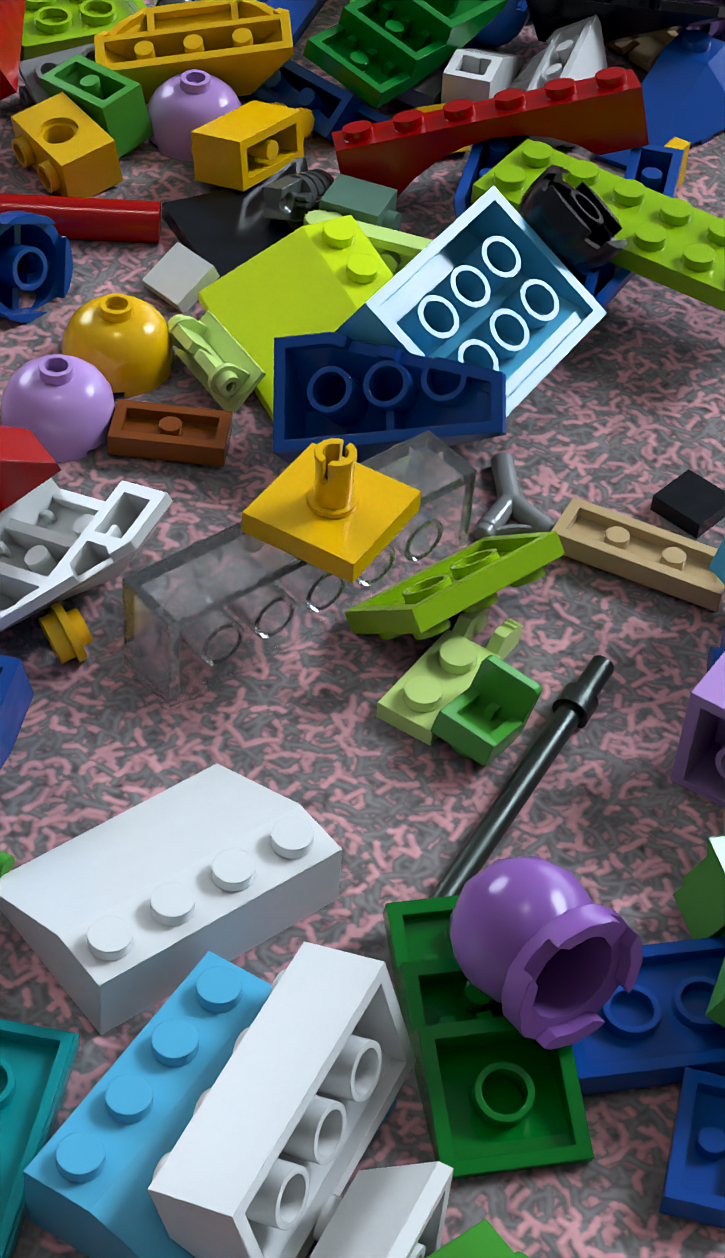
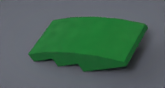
M356 0L343 7L338 24L307 39L303 56L377 109L410 89L453 56L456 49H461L506 7L508 0Z
M459 895L386 903L383 910V918L401 1014L416 1057L413 1067L435 1161L454 1168L452 1180L591 1162L594 1159L572 1045L549 1050L543 1048L535 1039L523 1037L503 1015L502 1003L496 1002L477 990L466 978L454 957L450 937V916Z

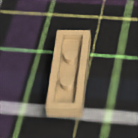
M576 497L572 498L551 530L557 531L565 552L564 556L715 612H718L725 599V584L709 568L718 550L717 548Z

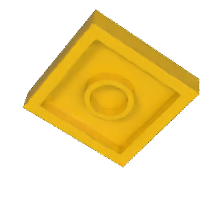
M330 438L318 444L312 442L242 512V532L353 583L420 510L421 491L357 463V449L352 443L345 447L344 457L342 456L343 439Z

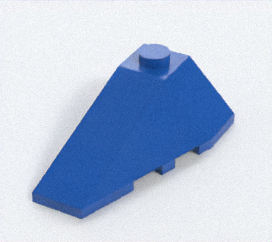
M684 28L664 48L641 83L649 144L665 146L671 139L678 137L691 142L690 146L695 143L702 145L711 141L714 134L725 129L724 41L712 38L710 34L702 30H688ZM631 149L599 156L595 154L594 160L626 171Z

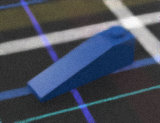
M333 332L274 338L273 453L290 464L312 442L318 444L330 438L344 440L342 456L344 457L345 447L352 443L357 449L356 462L361 464L506 435V375L501 371L441 357L430 358L400 350L398 347L381 343L378 346L353 340L349 336Z

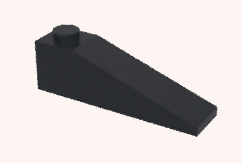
M526 0L538 41L547 42L546 40L556 29L597 15L601 22L604 46L725 20L724 5L687 0Z

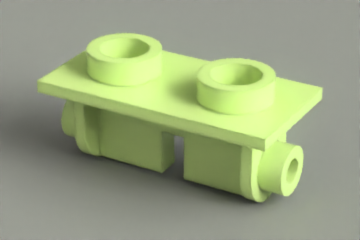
M209 310L205 312L199 321L191 316L181 314L170 318L167 325L173 346L177 347L175 353L225 411L236 413L266 373Z

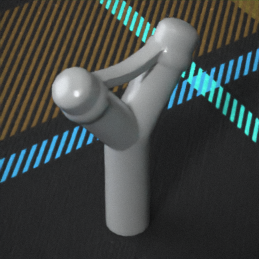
M506 452L494 455L491 459V466L498 499L487 513L478 520L477 525L473 529V537L478 541L487 536L550 532L556 523L548 515H544L525 500L520 494L512 455ZM511 517L521 523L505 525Z

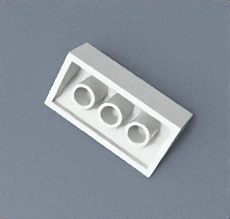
M304 941L287 969L282 970L276 976L267 1001L251 1026L244 1029L238 1036L231 1058L212 1088L207 1089L200 1096L195 1106L193 1118L172 1151L166 1153L158 1162L152 1182L147 1189L169 1237L195 1258L306 1257L315 1241L313 1239V1232L325 1203L332 1194L341 1195L416 1062V1057L384 961Z

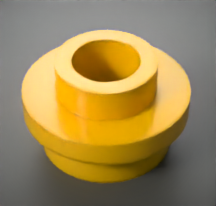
M59 601L50 605L52 612L38 620L61 665L74 658L77 659L78 663L88 659L84 646L93 642V638L77 607L66 612Z

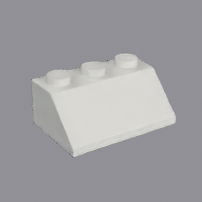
M436 1161L359 1170L343 1198L332 1194L325 1203L313 1232V1239L317 1240L318 1243L309 1258H426L440 1249L454 1168Z

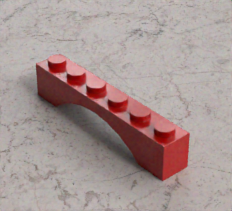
M621 67L605 68L598 71L595 77L577 81L572 78L554 79L547 82L544 88L525 92L517 88L506 89L496 93L492 99L473 102L469 99L454 100L445 104L443 109L422 113L420 110H406L394 115L392 120L374 124L366 120L354 121L343 126L342 130L332 132L340 174L397 189V198L417 176L436 161L463 147L491 138L517 135L551 137L576 144L598 156L649 145L642 86L633 69L625 70Z

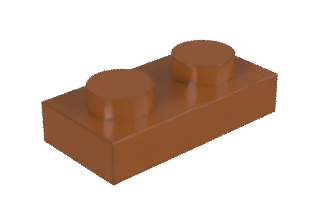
M117 399L107 435L108 454L224 467L232 432L233 411Z

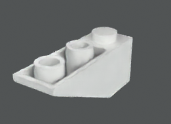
M482 48L456 49L443 72L441 104L459 99H469L473 102L492 99L496 93L510 89L523 64L524 56Z

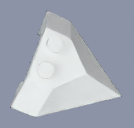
M50 478L0 512V633L49 608L50 605L58 601L61 602L121 576L154 532L173 502L168 493L122 480L106 501L60 489L53 479Z

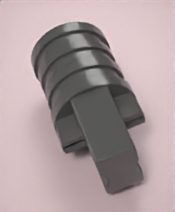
M313 169L286 175L264 187V218L286 220L289 222L303 221L308 211L311 212L313 209L319 210L320 200H317V197L324 195L334 182V178L324 170Z

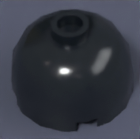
M551 165L524 193L517 212L575 277L580 278L594 274L608 264L627 245V239L616 240L615 235L622 227L608 206L589 186L582 182L574 189L563 180L570 172L563 167Z

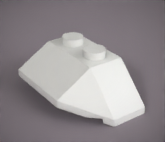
M594 15L556 29L546 40L549 46L532 57L514 79L510 89L517 88L525 92L544 88L547 82L558 78H572L575 81L595 77L598 71L607 68L602 27L598 16ZM532 136L531 138L533 141L547 143L552 148L560 145L566 147L576 145L551 137Z

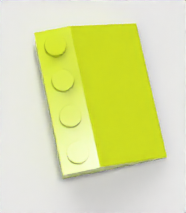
M347 215L301 226L199 291L198 301L205 312L207 310L212 312L266 373L254 389V392L273 421L274 338L322 332L334 333L364 303L389 282L394 275L353 216Z

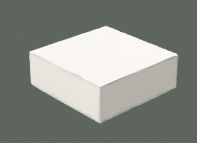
M177 242L142 281L147 289L184 313L198 301V292L215 282L220 275L212 264Z

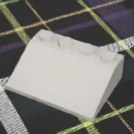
M216 763L4 874L0 878V910L100 1035H103L171 996L208 951L230 962L336 901L339 895L342 848L299 803Z

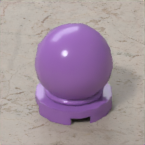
M539 856L497 859L465 882L450 916V937L454 957L466 978L477 990L496 1002L502 1003L503 1015L523 1037L535 1039L543 1048L549 1050L575 1044L598 1030L605 1021L596 1012L610 1000L619 985L628 994L635 985L643 961L642 940L626 924L624 919L612 908L595 904L571 871Z

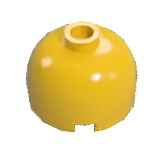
M112 293L84 303L75 310L63 333L62 354L81 358L95 365L111 385L112 392H124V397L139 396L155 390L169 378L172 371L174 349L166 320L152 304L134 296Z

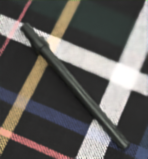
M601 655L594 656L578 680L568 683L553 703L552 710L554 715L428 898L460 895L465 882L480 872L576 727L583 728L586 726L598 708L599 701L597 696L614 672V665L608 658Z

